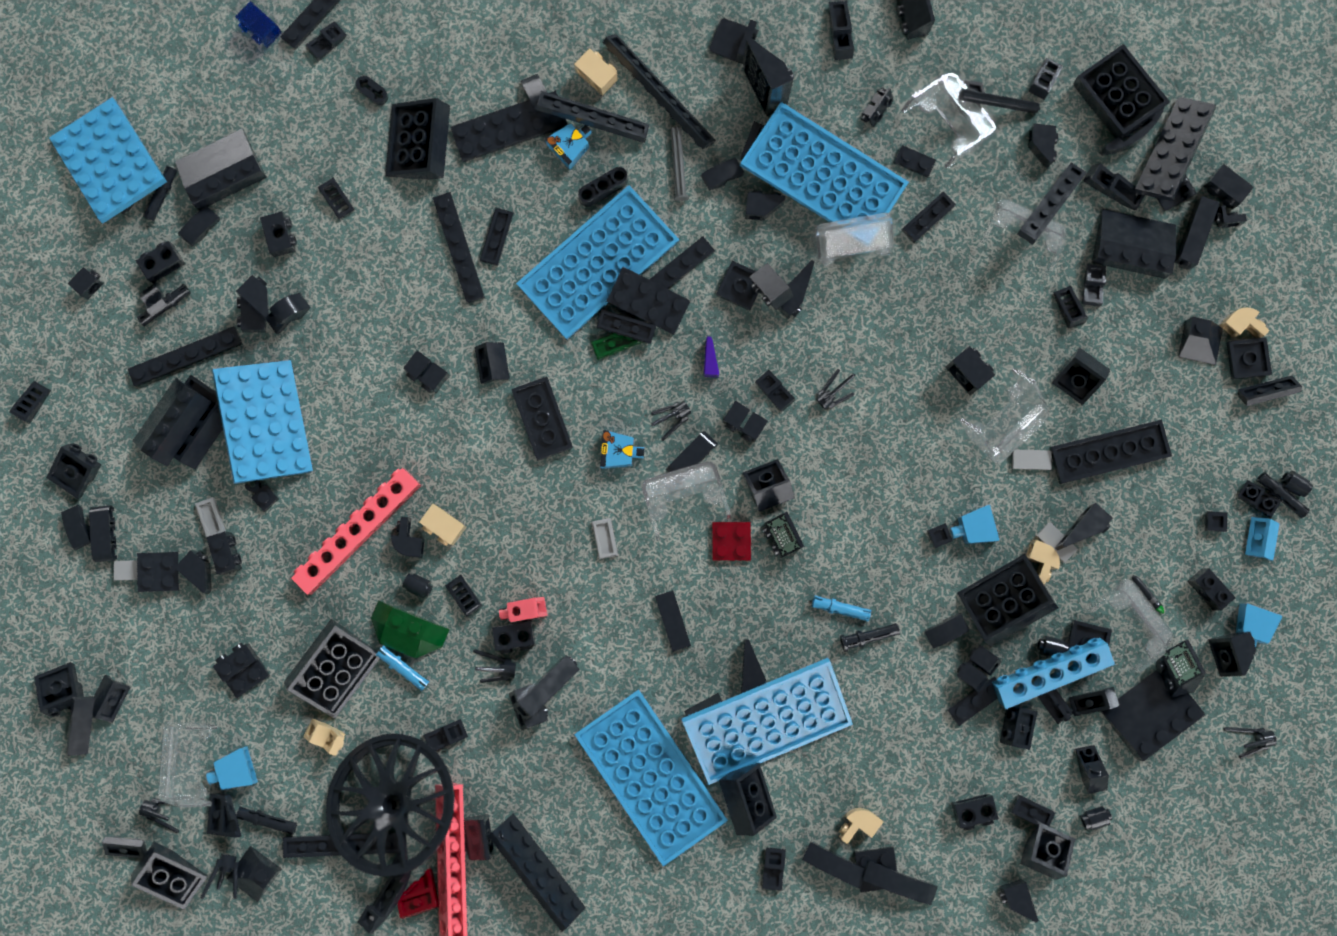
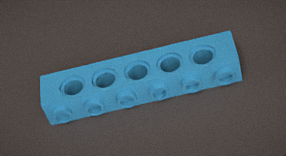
M1093 638L1086 644L1071 647L1069 651L1056 653L1045 661L1040 660L1030 667L1017 669L1013 674L1000 676L992 684L999 703L1005 709H1008L1115 665L1108 643L1101 638ZM1091 654V657L1086 660L1087 655ZM1073 661L1072 666L1068 667V664ZM1055 668V672L1049 675L1050 671ZM1037 676V679L1031 682L1032 678ZM1019 683V687L1013 690L1014 685Z

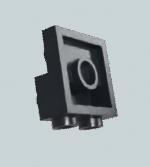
M72 443L61 446L46 478L78 499L83 496L88 483L95 479L101 464L97 462L96 456L85 454L81 451L82 447L80 445Z
M240 643L232 648L233 653L228 656L226 654L220 656L215 660L217 664L213 666L222 682H226L236 698H239L271 676L250 644L243 645Z
M72 662L34 676L39 711L49 717L59 716L64 709L71 710L72 697H84L82 684L78 682L75 664Z

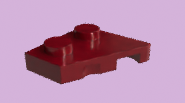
M429 868L424 871L425 874L418 881H414L407 891H404L397 903L401 919L439 907L432 869Z

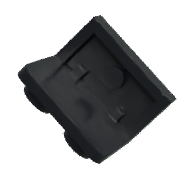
M722 18L709 51L743 64L746 39L751 37L753 40H756L759 32L756 29L757 22L750 19L747 27Z

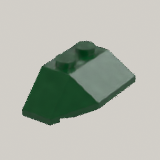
M378 600L371 617L379 644L413 658H418L442 648L450 630Z

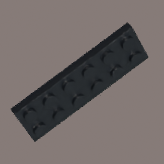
M553 91L550 94L557 95V92ZM530 100L450 126L464 163L560 130L567 126L568 123L564 118L533 109Z
M1178 97L1139 179L1135 193L1173 202L1216 110V104Z
M1162 420L1050 447L1059 484L1172 457Z
M513 813L494 829L488 837L559 930L563 932L586 907Z

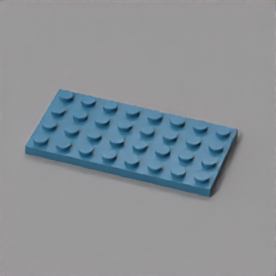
M780 102L740 163V166L866 246L870 244L909 183L904 178Z
M628 185L516 284L563 337L568 340L609 304L606 302L607 297L622 267L642 275L679 242V239L632 187Z
M829 658L682 718L684 727L709 785L717 782L731 771L755 763L765 762L853 725Z
M639 689L574 734L662 866H665L728 821Z

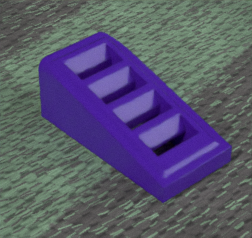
M707 336L703 376L719 378L713 340Z

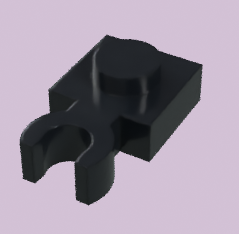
M259 480L254 481L255 486L253 488L245 484L244 486L248 491L255 493L251 498L264 512L279 500L277 495L266 484L261 488Z

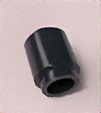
M1295 471L1286 472L1281 478L1283 487L1297 496L1306 497L1313 488L1310 480Z
M408 573L402 585L407 592L422 599L425 596L428 597L433 588L430 580L415 573L413 575Z
M1044 635L1043 638L1039 639L1037 649L1040 650V654L1051 657L1056 653L1068 651V643L1062 639Z
M1103 806L1085 811L1084 814L1080 815V819L1086 831H1093L1110 825L1112 816L1108 808L1105 809Z

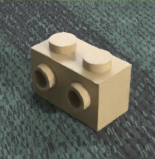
M590 48L574 64L575 72L602 96L617 81V70L610 63L606 64L603 61V57L597 51L593 52Z
M435 504L430 506L419 522L423 525L422 529L430 535L435 533L439 536L437 540L445 546L448 543L454 545L466 529L464 524Z

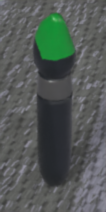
M1133 575L1132 580L1156 611L1164 614L1162 604L1157 601L1143 581Z

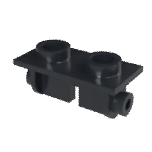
M884 88L878 89L871 99V103L875 104V106L868 104L861 114L862 121L868 122L869 120L873 128L877 122L881 121L886 108L892 105L893 95L890 88L887 90Z
M1057 689L1037 696L1057 724L1071 719L1073 712Z

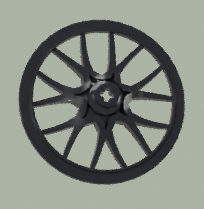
M384 734L373 737L352 750L342 761L332 778L326 802V819L331 839L341 856L350 865L364 873L387 877L410 872L431 858L444 841L454 812V787L451 775L443 759L424 741L404 734ZM394 745L385 767L376 750ZM400 745L415 749L401 781L397 782L394 778V766ZM369 753L373 757L380 776L379 787H374L365 778L357 765ZM420 753H422L435 768L413 777ZM352 769L362 788L343 787ZM438 773L443 791L414 800L411 797L412 788L424 778ZM342 791L365 795L370 802L361 810L339 811ZM444 796L441 820L420 807ZM396 801L400 802V803H399V806H400L399 809L396 808V807H397V804L395 803ZM416 812L439 824L430 842L419 836L408 824V815L410 813ZM340 815L359 816L344 834ZM375 819L372 833L357 853L349 844L348 838L362 824ZM394 827L398 837L402 863L386 865L385 841L388 830ZM406 834L426 846L420 853L409 860ZM376 840L380 864L373 863L363 857Z

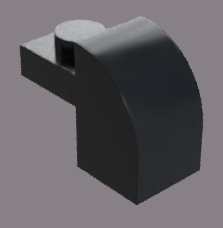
M301 293L289 295L270 307L271 313L267 322L276 334L281 333L291 321L301 319L311 307Z
M401 517L400 521H397L396 526L399 536L391 535V543L394 549L405 556L423 558L425 539L410 537L412 518Z

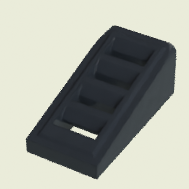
M1046 58L1028 92L1045 100L1063 66ZM1047 66V67H1049V68L1055 70L1056 72L1053 73V72H1051V71L1045 69V67ZM1042 73H1045V74L1051 76L1052 79L1049 78V77H1047V76H1045V75H1043ZM1041 79V80H1043L1044 82L1048 83L1049 85H1046V84H1044V83H1042V82H1040V81H1038V80Z
M334 177L318 186L321 194L339 220L355 210ZM335 186L336 189L328 194L325 193L326 190ZM339 192V196L332 200L329 199V197ZM343 198L344 201L337 206L333 205V203ZM347 204V209L340 213L337 211L338 209Z
M1071 286L1053 292L1068 329L1086 323L1088 317ZM1064 295H1070V297L1066 299H1061V297ZM1070 301L1073 302V304H1070L1068 306L1064 305L1065 303H1068ZM1076 308V311L1071 313L1068 312V310Z
M33 381L9 412L21 420L31 423L51 390ZM36 388L37 390L41 391L42 394L39 395L33 391ZM32 395L35 398H37V400L33 401L29 397ZM28 402V403H30L32 406H31V407H28V406L25 405V403ZM22 408L27 411L25 414L21 412Z
M461 574L445 585L466 617L483 606ZM461 581L463 585L453 590L452 587ZM466 588L467 591L458 597L457 593ZM470 594L471 597L462 603L461 599ZM474 600L475 604L467 609L465 606Z

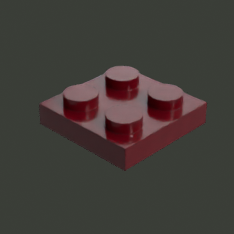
M712 522V561H751V522Z

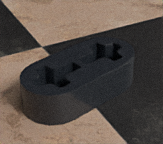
M360 76L356 80L358 91L374 104L384 105L388 101L386 90L368 76ZM367 82L368 86L370 87V90L366 87L362 88L361 83ZM375 91L378 94L382 93L383 98L377 99L373 92Z

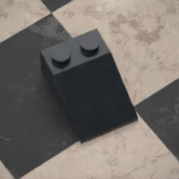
M153 842L132 872L131 886L185 910L207 878V875L173 850Z

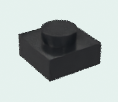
M1205 512V531L1227 532L1228 513Z
M946 523L927 530L934 548L953 541Z

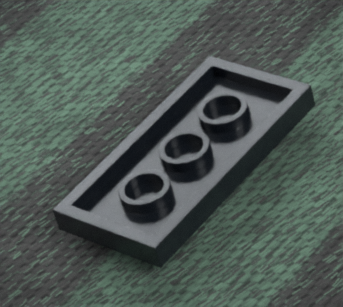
M625 267L621 268L606 302L652 325H656V327L672 335H675L690 304V300Z
M547 376L511 389L537 461L573 448Z

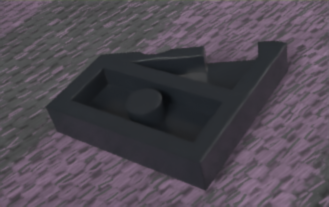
M210 793L207 834L233 838L241 837L231 795Z

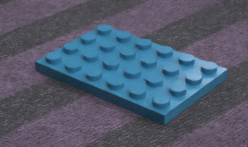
M113 97L49 137L97 218L102 223H105L167 182Z
M291 360L213 369L212 374L233 483L237 484L312 472L313 469Z

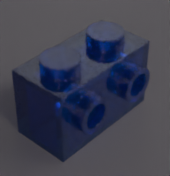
M251 1L235 16L239 22L237 26L244 33L249 32L252 35V40L258 45L263 44L268 48L282 34L278 25Z

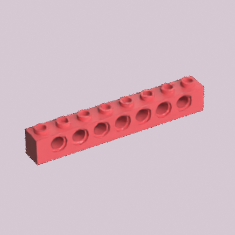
M402 468L401 470L397 469L391 475L392 479L387 484L385 482L381 484L377 489L378 492L373 497H368L363 503L364 506L359 511L355 510L349 516L350 520L346 524H341L335 530L336 534L332 538L328 537L321 544L323 547L318 552L314 551L307 558L309 561L304 566L300 565L294 570L293 573L295 575L291 579L307 595H312L422 486L406 469ZM396 484H400L402 487L401 492L398 494L393 492V487ZM387 498V506L381 508L379 505L380 500ZM372 511L374 518L368 522L366 514ZM355 525L360 527V532L357 535L352 533V528ZM340 539H345L346 546L343 549L338 547ZM330 552L332 555V560L329 563H326L324 560V556L326 553ZM313 566H316L318 573L313 577L310 570Z
M453 783L454 812L451 825L444 841L437 850L439 936H467L463 785ZM442 784L435 785V793L443 791ZM444 796L436 799V817L440 820L443 813Z

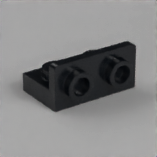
M1016 706L1006 709L1000 743L1030 750L1038 711Z

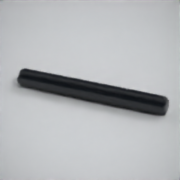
M962 89L958 94L961 101L1036 114L1041 108L1038 102Z

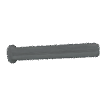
M676 126L670 129L676 192L674 200L686 201L689 199V196L686 195L682 136L680 127Z

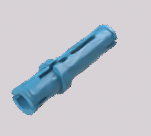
M815 595L812 601L813 608L823 609L830 614L838 613L867 622L871 616L870 609L841 603L834 598L826 599Z
M384 645L380 650L386 656L380 651L377 652L376 656L386 662L391 670L395 669L420 689V691L425 687L419 681L425 685L429 683L428 680L404 663L399 655L395 656Z

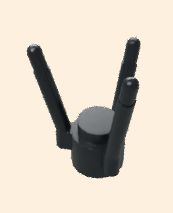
M840 369L835 371L822 390L817 393L818 397H816V400L823 409L826 410L828 407L832 409L835 405L855 395L852 392L834 401L836 399L834 395L855 377V374L850 375L833 391L828 390L825 392L839 374Z
M685 401L681 403L676 402L673 405L651 412L652 415L672 409L671 413L651 423V426H655L673 416L677 420L680 418L661 438L662 441L670 436L683 422L689 420L687 416L691 414V410Z
M477 649L473 650L476 654L504 663L500 664V668L475 667L476 671L499 672V675H502L481 679L480 683L501 680L510 681V678H515L516 663H512V659H505Z
M1223 728L1224 731L1258 734L1255 735V742L1243 746L1244 748L1258 747L1240 754V759L1259 751L1267 750L1269 747L1276 746L1277 744L1276 736L1271 730L1265 731L1264 728Z
M152 798L151 801H143L139 815L175 833H179V830L160 820L168 821L169 817L160 814L161 806H158V804H193V801L163 800Z
M221 854L200 896L201 899H204L218 870L221 873L216 887L217 890L221 888L225 872L231 873L232 869L233 899H237L239 862H236L237 856Z

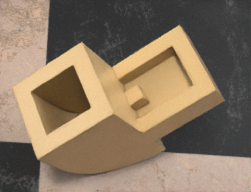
M1241 308L1229 314L1219 325L1233 338L1241 335L1245 329L1255 338H1262L1270 331L1266 328L1264 322L1255 318L1260 312L1253 308Z
M1032 540L1026 556L1030 561L1039 564L1037 573L1045 584L1051 578L1052 572L1050 569H1059L1060 559L1052 546L1038 540Z
M312 718L304 734L305 739L309 743L323 747L329 754L334 756L337 755L344 744L345 733Z
M852 809L844 815L850 822L842 825L839 833H841L839 837L848 844L860 828L872 838L883 821L867 809Z

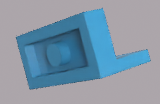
M1251 517L1245 555L1273 560L1279 523L1268 518Z

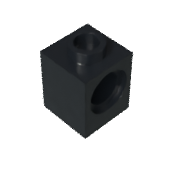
M83 267L67 284L80 296L88 300L104 283L99 280L101 276L95 270L91 269L89 271Z

